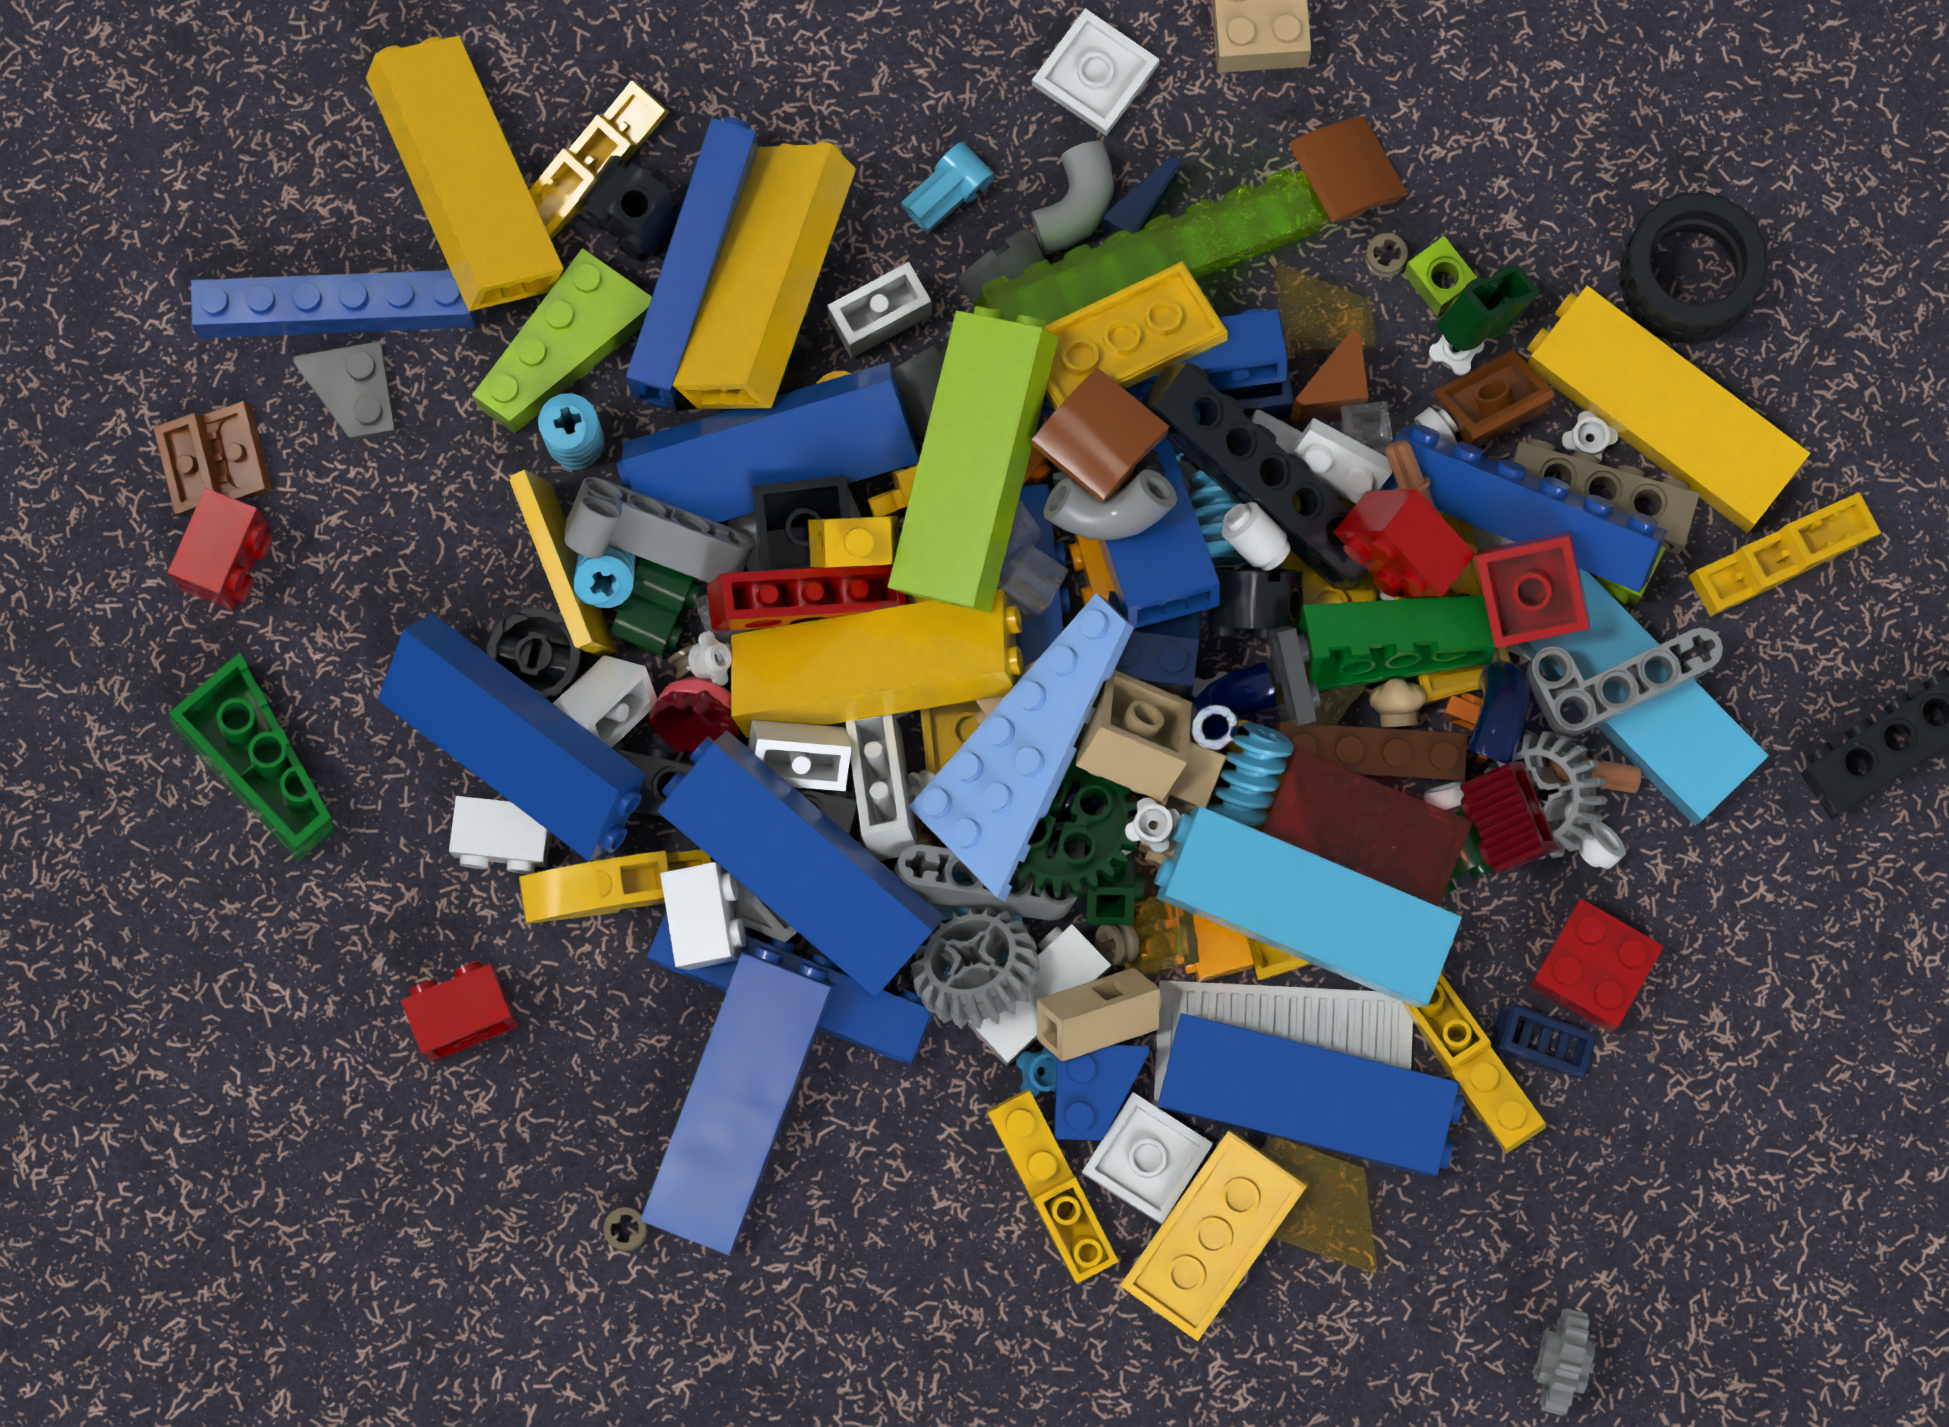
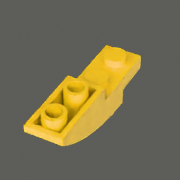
M702 849L666 854V851L592 861L520 876L519 883L525 924L618 913L621 909L665 904L660 873L711 863V857Z
M1440 973L1428 1006L1416 1008L1402 1002L1451 1080L1459 1082L1458 1090L1461 1095H1464V1099L1478 1120L1484 1122L1506 1154L1546 1128L1545 1121L1491 1048V1041L1442 973Z
M1026 1089L986 1110L1006 1149V1153L1075 1283L1077 1284L1119 1262L1031 1091Z

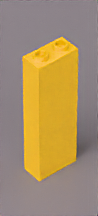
M460 36L445 39L431 37L420 44L402 48L394 45L375 53L366 75L367 82L468 311L550 292L564 268Z
M817 142L812 145L781 144L779 146L758 148L673 382V386L696 408H772L856 168L842 155L841 150L837 146L828 142Z
M1588 285L1578 297L1571 292L1555 312V315L1560 318L1550 332L1543 327L1527 347V350L1532 353L1528 365L1543 380L1584 411H1591L1597 418L1603 420L1607 426L1616 430L1621 439L1674 479L1687 483L1690 486L1689 490L1700 493L1699 497L1748 534L1804 463L1810 452Z
M997 589L991 613L932 600L731 634V716L745 737L749 738L752 720L823 726L1006 696L1017 684V675L1023 674L1024 671L1021 650L1016 646V634L1022 632L1019 608L1017 605L1011 606L1003 589Z

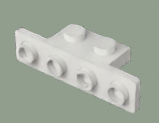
M1256 410L1251 416V421L1254 424L1266 427L1276 436L1277 441L1275 443L1285 452L1296 455L1305 461L1310 468L1309 473L1320 483L1333 487L1343 498L1357 504L1366 491L1386 490L1381 487L1392 474V469L1387 457L1315 418L1301 432L1261 410Z

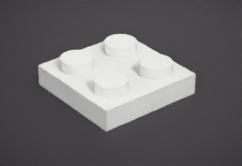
M1085 8L1034 76L1032 86L1107 136L1159 66L1160 59Z
M1133 1092L1081 1174L1162 1225L1213 1143Z

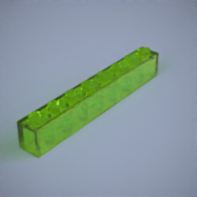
M1284 169L1269 176L1265 180L1266 184L1252 188L1250 184L1241 185L1225 195L1226 199L1213 204L1210 199L1201 200L1185 210L1186 214L1172 219L1170 214H1164L1148 222L1144 230L1131 234L1129 229L1119 231L1109 236L1104 241L1105 244L1091 249L1086 244L1074 248L1064 255V260L1050 265L1048 260H1042L1023 270L1022 276L1008 280L1006 275L994 278L981 287L982 292L972 307L974 309L975 306L999 311L1002 313V320L1016 322L1018 315H1025L1041 319L1047 325L1183 261L1195 280L1315 234L1321 230L1330 218L1304 171L1300 170L1292 173L1290 169Z

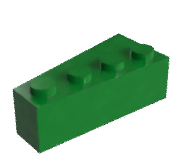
M1467 593L1437 598L1303 605L1297 634H1303L1306 639L1310 660L1304 663L1308 681L1313 680L1318 691L1491 665L1496 649L1484 595L1471 596Z
M240 652L168 713L173 729L298 862L334 831L330 814L304 767L299 762L287 736L277 722Z

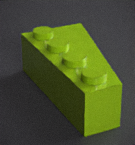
M582 248L472 394L477 407L507 429L516 433L540 413L542 407L550 398L561 394L578 379L586 376L594 369L595 365L612 351L619 349L631 339L630 337L642 328L652 296Z

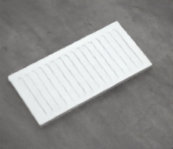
M1159 980L1162 1007L1159 1011L1154 1099L1152 1100V1104L1156 1107L1178 1018L1181 1013L1411 1070L1413 1020L1402 1001L1378 991Z

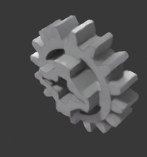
M1565 1308L1561 1312V1317L1557 1320L1556 1331L1545 1330L1533 1377V1379L1537 1380L1536 1382L1542 1383L1539 1405H1541V1410L1566 1415L1568 1406L1571 1407L1573 1393L1584 1394L1595 1355V1344L1587 1340L1589 1335L1587 1329L1590 1321L1588 1313Z

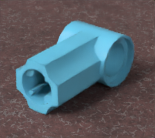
M960 142L951 148L937 163L934 169L935 172L901 202V206L908 216L927 234L964 201L966 203L973 201L978 196L976 191L979 189L984 191L995 178V174L964 142Z

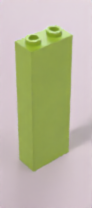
M975 306L973 314L956 310L888 588L907 595L991 613L1032 449L1030 443L1036 433L1059 336L1044 329L1045 321L1041 319L1018 315L1016 322L1002 320V313L999 311Z

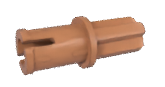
M1399 440L1389 444L1385 448V454L1398 484L1395 490L1417 489L1438 512L1429 490L1431 485L1430 478L1422 476L1411 445L1407 440Z
M1593 754L1592 758H1584L1583 762L1597 760L1600 763L1597 769L1592 772L1593 778L1603 777L1606 780L1605 785L1600 788L1636 793L1638 791L1642 775L1641 769L1638 766L1598 760L1597 754ZM1549 759L1548 767L1553 766L1556 777L1560 781L1569 782L1570 779L1564 769L1555 761Z

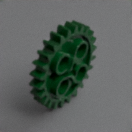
M1073 757L1059 786L1062 790L1060 796L1053 799L1046 816L1039 818L1036 826L1043 829L1046 833L1045 837L1037 843H1028L1031 848L1024 862L1019 861L1016 867L1020 869L1017 876V884L1021 886L1030 878L1035 879L1036 894H1040L1045 885L1049 884L1053 887L1055 898H1059L1063 886H1069L1074 897H1079L1080 884L1084 882L1087 883L1091 890L1096 892L1098 891L1097 877L1099 875H1102L1110 882L1114 881L1115 873L1111 866L1112 864L1123 868L1127 867L1128 858L1121 850L1135 851L1137 848V841H1130L1125 834L1126 825L1134 821V819L1129 817L1135 816L1138 812L1136 802H1125L1134 795V791L1125 786L1119 787V784L1092 775L1087 770L1077 767V757ZM1074 783H1078L1081 785V788L1071 806V822L1065 823L1054 858L1048 859L1046 853L1056 835V820L1062 818L1071 787ZM1089 799H1099L1104 802L1107 808L1100 815L1093 816L1086 814L1081 809V806ZM1073 842H1083L1091 849L1090 853L1081 859L1069 857L1064 850Z

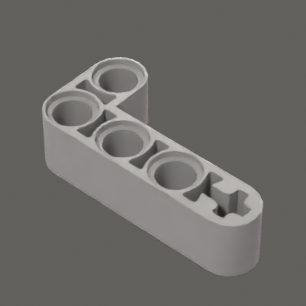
M587 477L583 480L566 520L564 536L565 544L583 556L601 558L609 545L708 583L721 573L742 572L754 547L753 541L736 529L597 477Z
M1707 628L1692 629L1586 681L1583 680L1573 658L1566 650L1561 647L1549 646L1540 650L1531 660L1527 667L1526 678L1551 729L1560 736L1575 737L1705 675L1719 662L1723 646L1721 639L1712 630ZM1693 646L1696 649L1704 647L1707 650V654L1703 659L1699 656L1694 657L1680 667L1678 659L1683 657ZM1545 660L1557 663L1561 669V679L1555 682L1544 679L1538 669L1539 663ZM1656 662L1662 665L1667 674L1666 682L1654 683L1650 681L1645 674V664ZM1614 682L1620 685L1625 693L1624 702L1619 704L1609 702L1603 695V684ZM1571 702L1578 705L1583 713L1582 722L1578 724L1566 722L1560 713L1561 704Z
M1067 821L1056 822V835L1053 841L1059 842L1063 827ZM1073 842L1067 846L1070 852L1069 857L1073 859L1084 858L1085 843ZM923 844L911 845L900 854L893 869V873L924 900L935 904L969 909L972 905L975 909L985 911L990 905L997 913L1007 910L1010 915L1050 921L1065 917L1078 898L1074 897L1069 886H1063L1062 888L1065 900L1057 901L1048 896L1045 887L1040 894H1036L1035 879L1030 878L1021 886L1017 884L1019 892L1009 893L1004 902L996 898L949 848ZM1051 847L1046 853L1048 859L1054 858L1056 854L1052 851ZM910 866L917 867L918 875L922 877H914L913 869H911ZM1019 868L1015 869L1011 878L1016 884ZM940 869L942 870V873L939 877V881L937 882L936 878L939 872H936V870ZM963 872L971 878L973 885L961 886L957 884L952 877V873Z

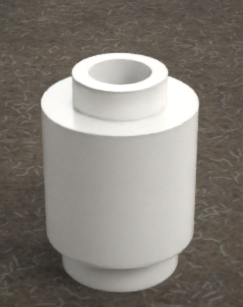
M1257 503L1237 504L1226 513L1223 519L1222 536L1253 567H1260L1262 570L1268 571L1284 561L1290 551V543L1286 540L1287 535Z

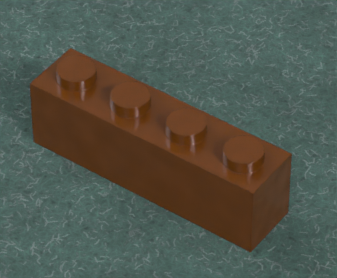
M1273 722V729L1284 734L1294 745L1292 754L1284 757L1287 762L1286 770L1465 781L1468 733L1322 724L1296 725L1289 722Z

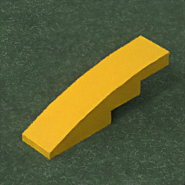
M631 81L603 116L597 114L569 149L563 148L529 189L550 239L582 209L579 204L580 196L610 156L617 155L622 157L623 162L620 164L622 167L670 112L637 82Z
M1859 492L1793 521L1779 531L1745 545L1727 557L1697 569L1689 575V578L1708 614L1712 617L1881 534V531Z

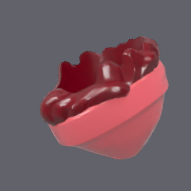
M693 676L669 684L660 694L649 713V720L655 733L660 735L662 740L666 742V745L673 748L676 753L686 750L692 754L707 737L716 741L726 730L735 738L741 734V729L731 716V693L724 686L712 683L711 679Z

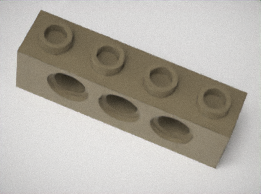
M1530 439L1528 443L1519 441L1512 461L1524 466L1527 469L1526 473L1543 480L1546 473L1558 472L1565 477L1567 484L1570 486L1569 491L1586 498L1590 495L1589 487L1603 485L1611 493V502L1614 504L1613 508L1628 515L1637 512L1634 507L1635 499H1650L1655 504L1657 511L1654 516L1650 517L1658 522V527L1668 530L1662 547L1666 548L1665 551L1680 554L1686 544L1700 494L1689 490L1690 486L1687 483L1672 478H1664L1662 482L1644 477L1645 472L1632 466L1619 465L1617 469L1599 464V458L1587 453L1574 452L1572 456L1555 451L1554 445L1542 440Z

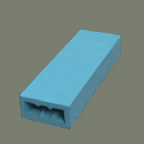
M1580 569L1591 621L1590 628L1517 645L1531 660L1543 648L1549 646L1561 647L1571 655L1583 680L1586 681L1660 644L1589 572ZM1549 660L1539 663V668L1553 682L1561 679L1562 673L1557 663ZM1656 662L1645 664V674L1650 681L1654 683L1666 682L1667 674L1662 665ZM1695 680L1597 726L1695 826L1769 756ZM1614 682L1603 684V695L1609 702L1615 704L1624 702L1625 693L1620 685Z
M1199 806L1190 810L1189 815L1183 813L1180 816L1172 835V840L1178 842L1171 859L1164 858L1155 877L1154 884L1160 886L1156 896L1157 899L1416 1008L1429 1005L1462 919L1461 916Z

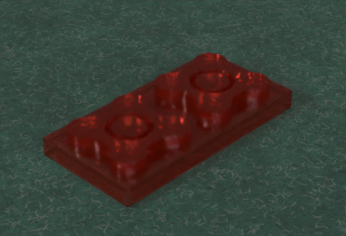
M1295 750L1262 832L1439 907L1473 821L1300 750Z

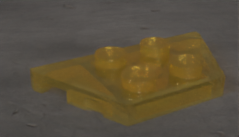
M1273 1137L1260 1151L1306 1182L1308 1186L1271 1238L1375 1275L1377 1260L1365 1169Z

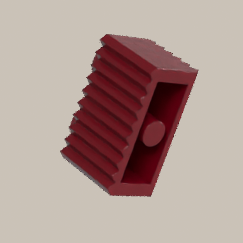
M1509 762L1460 785V789L1464 793V796L1461 798L1463 812L1470 822L1475 823V826L1478 828V834L1482 837V840L1478 843L1480 854L1485 863L1492 867L1496 873L1515 870L1559 850L1524 762Z

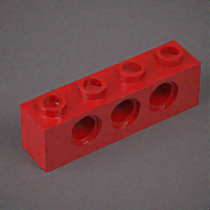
M893 564L721 573L707 585L712 632L775 628L907 605L906 594L888 588Z

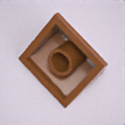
M1352 328L1295 399L1290 421L1296 426L1308 425L1313 418L1322 423L1362 419L1369 396L1361 334L1357 330Z
M1513 349L1432 391L1441 409L1445 410L1457 425L1459 431L1456 435L1459 441L1472 444L1478 448L1548 412L1555 398L1553 389Z

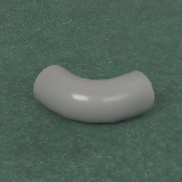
M1103 141L1082 143L1064 152L1061 159L1069 184L1066 196L1054 205L1031 211L1034 229L1044 256L1067 249L1088 238L1102 222V217L1109 210L1114 194L1112 165Z
M1147 469L1141 471L1125 488L1114 492L1103 504L1077 482L1070 478H1064L1050 493L1043 514L1046 520L1060 528L1087 539L1118 540L1137 535L1162 519L1176 505L1177 495L1173 486L1164 476L1156 471Z

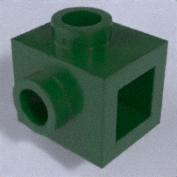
M1135 853L1125 855L1128 858L1126 868L1115 864L1111 865L1115 873L1114 881L1110 882L1102 875L1097 877L1098 891L1094 892L1091 890L1086 882L1081 883L1077 899H1086V924L1134 925L1135 900H1144V872H1135Z

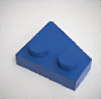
M1113 1044L1063 1062L1056 1057L1054 1138L1103 1140L1149 1055V1046Z

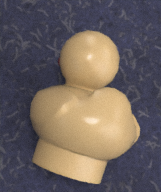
M1408 677L1391 679L1374 688L1370 693L1369 701L1371 707L1380 713L1381 727L1417 725V711L1422 708L1426 701L1424 689L1413 682H1408L1406 680Z

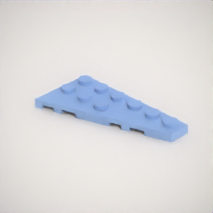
M1097 593L908 806L991 893L1004 902L1012 888L1009 885L1012 875L1019 861H1025L1031 848L1028 845V841L1039 818L1046 816L1077 749L1073 746L1084 723L1089 725L1096 710L1092 706L1104 681L1110 680L1134 629L1131 623L1105 598Z

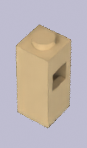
M1189 742L1188 763L1163 801L1157 800L1156 804L1165 807L1167 810L1175 809L1180 816L1183 813L1189 815L1190 810L1199 806L1207 808L1226 756ZM1151 821L1148 826L1150 829L1155 830L1158 824L1155 821ZM1174 829L1168 838L1169 848L1163 853H1154L1150 845L1140 842L1139 851L1146 853L1145 861L1160 867L1165 857L1172 858L1178 843L1172 840Z
M1134 967L1037 999V1040L1063 1062L1158 1030L1159 1011L1162 1007L1160 989Z

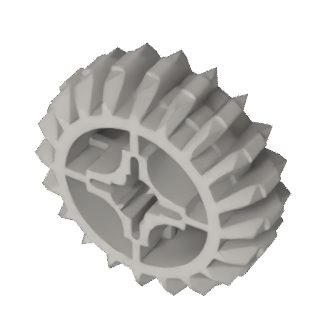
M1550 731L1542 732L1540 737L1536 733H1526L1523 736V742L1515 739L1507 743L1508 753L1500 751L1493 755L1499 767L1509 762H1524L1537 796H1539V791L1545 789L1559 790L1558 793L1548 795V800H1542V802L1539 800L1559 848V850L1549 855L1552 858L1563 857L1565 848L1570 852L1581 848L1579 838L1586 840L1594 836L1588 823H1601L1604 819L1594 809L1595 805H1604L1608 801L1603 795H1596V787L1605 785L1606 780L1603 777L1593 778L1592 772L1597 769L1600 763L1597 760L1583 762L1588 748L1584 745H1577L1572 748L1573 738L1570 736H1560L1556 739L1554 732ZM1546 757L1555 761L1564 769L1570 779L1569 782H1562L1556 777L1553 766L1548 767ZM1495 767L1487 768V769L1484 771V773H1487V772H1489V771H1492V770H1494V769H1496V768H1495ZM1573 797L1571 811L1565 820L1563 811L1565 803Z
M971 905L967 915L960 916L952 910V920L946 924L940 922L936 927L937 931L931 933L923 942L924 946H920L915 951L914 958L916 962L911 964V974L915 983L914 989L918 997L922 998L921 1000L925 1008L931 1014L936 1013L938 1019L942 1020L944 1024L953 1020L954 1024L962 1029L971 1020L973 1025L980 1029L983 1020L991 1018L992 1021L999 1024V1014L1006 1010L1015 1015V1002H1029L1027 988L1037 986V975L1035 972L1040 970V960L1037 956L1035 941L1032 936H1029L1026 926L1020 920L1014 921L1013 916L1007 910L998 915L996 910L989 905L982 914H979L978 910ZM1007 950L1009 952L1008 960L1004 968L999 967L1002 963L1001 956ZM949 965L952 967L948 972L950 978L944 984L942 983L943 975Z

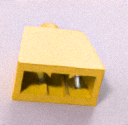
M898 516L808 520L810 567L894 564L899 543Z

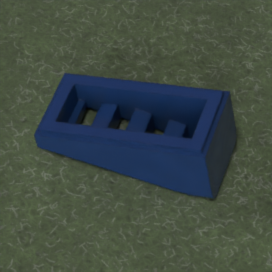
M1172 155L1108 210L1102 217L1101 229L1125 244L1137 242L1180 176V159Z
M1511 1003L1501 1006L1490 1041L1494 1052L1582 1080L1586 1077L1598 1034ZM1518 1021H1521L1516 1043H1514L1512 1040ZM1537 1026L1541 1029L1533 1050L1527 1047L1533 1027ZM1552 1032L1559 1033L1553 1056L1546 1055ZM1570 1037L1578 1039L1572 1061L1568 1063L1564 1061Z

